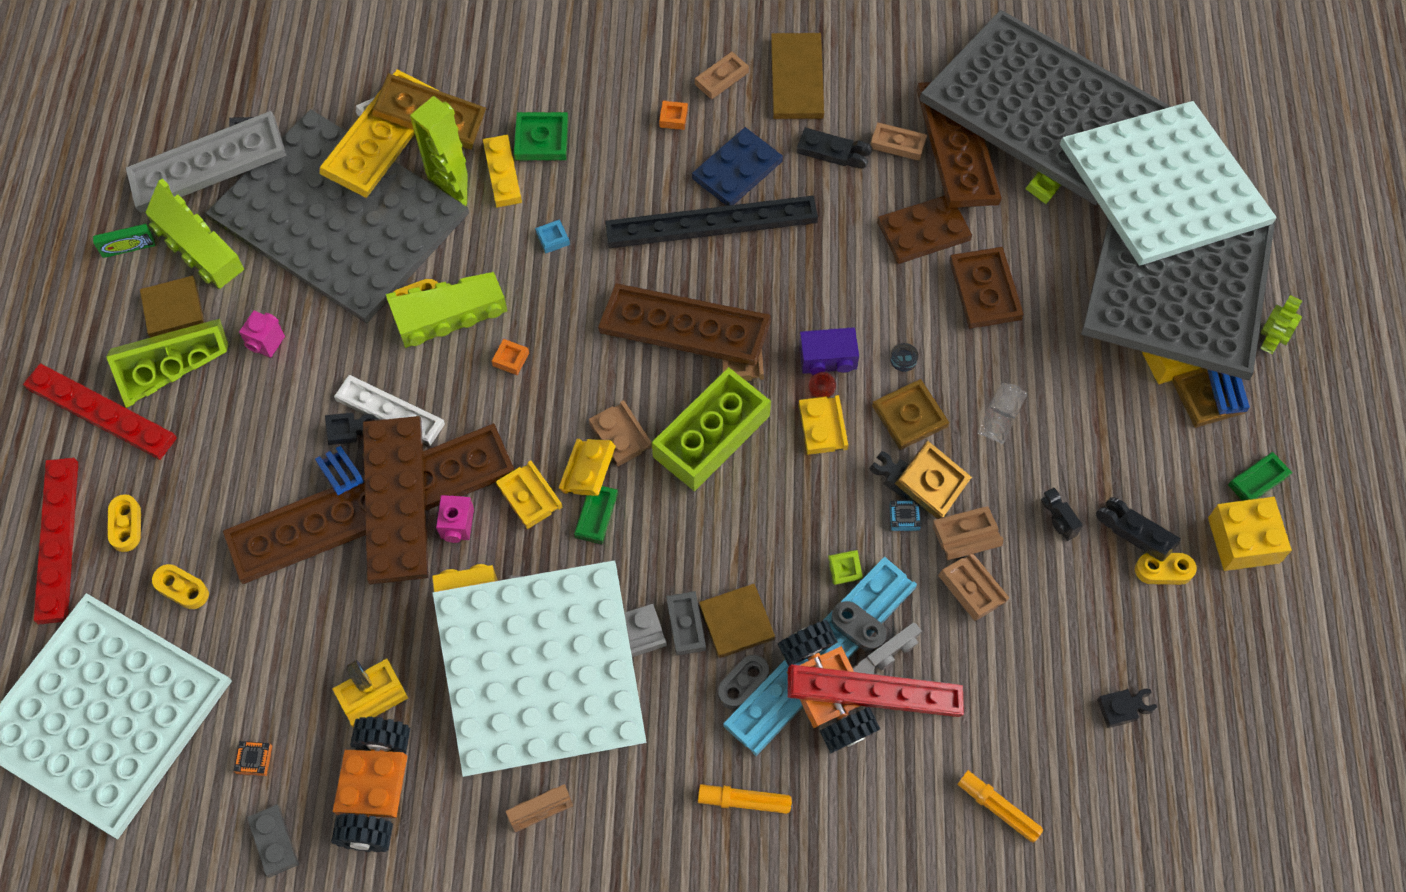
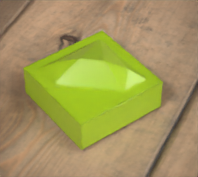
M1038 172L1025 189L1047 204L1061 184Z
M858 550L827 555L834 585L863 579Z

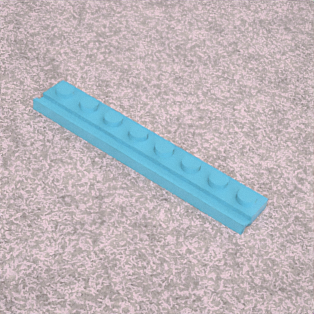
M884 557L841 602H853L883 623L914 591L917 584L909 580L905 573ZM832 610L824 620L828 621L838 643L820 652V655L842 646L849 659L859 649V646L834 628L831 621ZM850 612L842 613L845 619L853 617ZM868 630L866 634L870 637L875 631ZM805 659V660H803V661H801V662H798V663H796V664H794V665H801V664L807 662L808 659ZM785 660L724 722V727L745 747H748L755 756L803 708L800 699L788 698L787 671L789 666Z

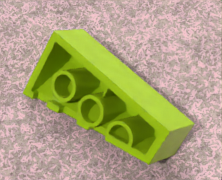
M433 96L410 115L427 179L444 193L466 206L468 173L465 165L466 159L462 152V143L458 136L459 129L454 119L455 112L447 102L442 103Z
M163 178L160 179L145 212L151 222L148 224L149 228L157 237L162 235L165 238V243L174 253L179 251L182 254V259L190 268L195 266L199 270L198 274L207 284L212 282L221 289L245 270L238 255L214 231H210L204 220L197 213L193 215L186 202L178 194L174 197L169 184Z
M494 272L461 278L458 284L455 285L446 282L437 283L434 289L421 291L417 287L408 289V294L396 296L395 292L385 294L405 348L421 345L429 339L446 336L457 329L468 328L477 322L488 318H497L502 313L508 312L505 297Z
M220 319L111 348L106 357L124 405L128 408L135 404L136 401L151 395L166 384L178 380L191 370L197 369L226 353L228 341Z

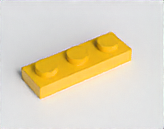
M508 135L483 139L496 208L522 203Z

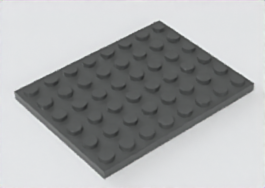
M1002 10L985 25L926 87L919 99L921 102L1094 205H1097L1098 202L1060 146L1062 138L1171 107Z
M310 109L282 137L287 156L247 171L206 212L209 220L367 324L388 301L385 294L399 289L469 214V210L462 203L395 161L367 198L319 174L320 166L346 135L347 131Z
M1108 219L1081 335L1250 381L1254 372L1275 221L1273 224L1139 266Z

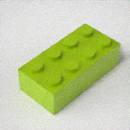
M728 367L652 441L653 458L695 492L770 417L771 400Z

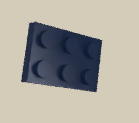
M744 127L692 173V179L726 206L734 205L783 162V155Z

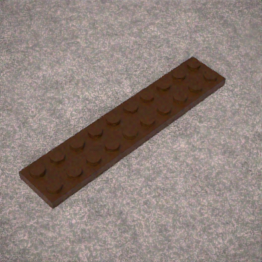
M494 423L423 451L426 511L440 505L441 495L464 496L496 483L497 480L515 470ZM365 475L361 476L364 481L362 484L340 495H337L333 488H329L223 530L241 583L246 584L365 536Z

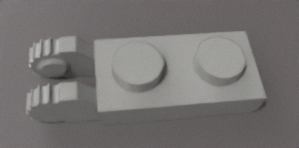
M912 623L859 662L857 666L855 665L853 668L854 672L874 674V669L877 667L881 671L895 661L893 655L900 650L907 653L919 643L916 638L922 630L916 623Z

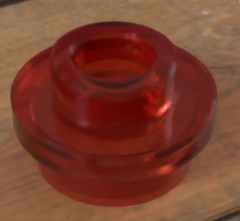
M819 372L809 380V392L815 398L827 397L828 399L836 391V381L830 374ZM825 385L827 389H819L818 386Z

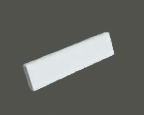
M348 375L334 396L337 402L364 415L373 414L375 420L420 416L422 420L423 443L428 446L432 445L445 425L443 419L351 375Z

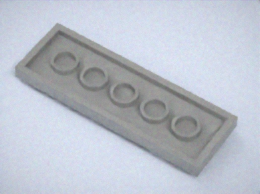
M269 111L126 167L135 207L142 213L147 210L156 185L162 178L169 184L174 197L177 194L183 197L287 155L275 116Z

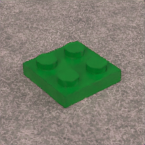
M517 112L514 146L515 160H567L568 112Z

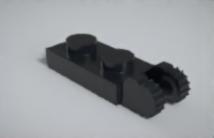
M806 127L797 146L798 154L845 167L846 165L857 167L858 169L866 168L868 159L864 156L871 155L873 150L869 143H864L860 140L854 142V140Z
M1110 497L1105 505L1107 508L1101 507L1096 512L1095 516H1097L1098 521L1112 529L1113 533L1161 562L1180 543L1181 538L1133 509H1129L1124 501L1116 497Z

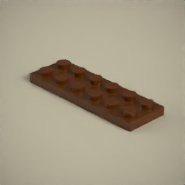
M931 82L918 83L916 91L919 99L921 93ZM919 100L948 208L1000 205L1002 197L984 138Z
M615 283L598 329L601 334L756 366L771 323V315Z
M414 416L363 422L367 581L371 585L429 578L421 417Z

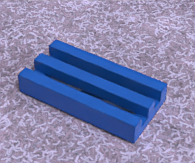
M1207 369L1219 415L1247 412L1250 406L1242 379L1231 376L1230 379L1229 375L1221 373L1224 390L1230 407H1227L1218 373Z
M341 446L335 448L337 451L335 454H332L331 451L325 453L327 458L323 460L320 456L315 458L317 465L337 495L364 482ZM342 460L353 476V480L350 481L337 461ZM332 464L344 485L340 486L327 466Z

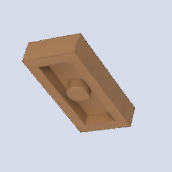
M730 52L695 78V85L712 100L748 74L749 66L736 54Z
M877 122L871 140V147L874 150L920 161L927 134Z

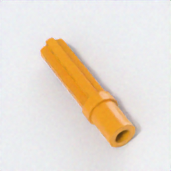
M969 770L958 782L957 785L976 799L975 801L978 804L984 805L1030 842L1034 843L1042 834L1043 828L994 791L990 784L984 783Z
M700 784L698 803L721 806V808L736 807L787 814L791 810L792 798L790 795L734 789L731 786L725 785L720 787Z

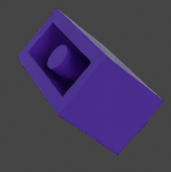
M855 327L800 332L799 350L803 374L820 375L824 372L832 371L846 373L857 369L859 350Z

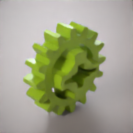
M1290 295L1284 307L1276 304L1261 331V334L1267 337L1260 349L1273 355L1279 343L1287 345L1302 316L1296 314L1302 300Z

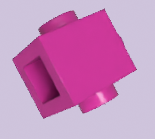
M254 310L239 331L246 348L254 353H260L270 358L285 338L279 325V320L269 313L261 314Z
M441 495L436 526L441 539L452 543L470 540L474 513L470 497Z

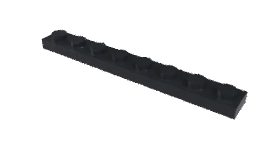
M814 195L606 220L605 225L608 248L814 224L818 223V214Z

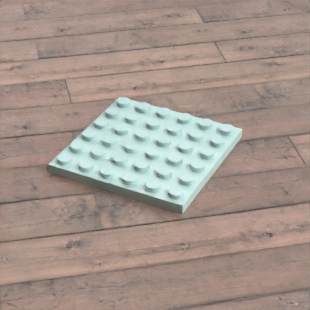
M1194 101L1063 137L1060 142V146L1139 266L1271 225L1277 218Z
M615 560L433 592L463 777L646 743Z
M86 593L0 703V766L114 838L119 839L232 680Z

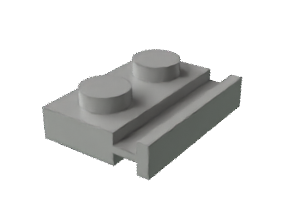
M653 604L624 613L632 657L667 646Z

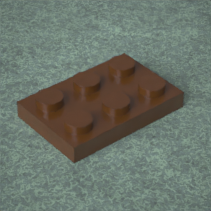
M945 195L879 216L877 221L898 264L971 241L972 233L958 207L948 208Z
M1003 247L950 255L949 262L969 329L1021 321L1023 319V310Z

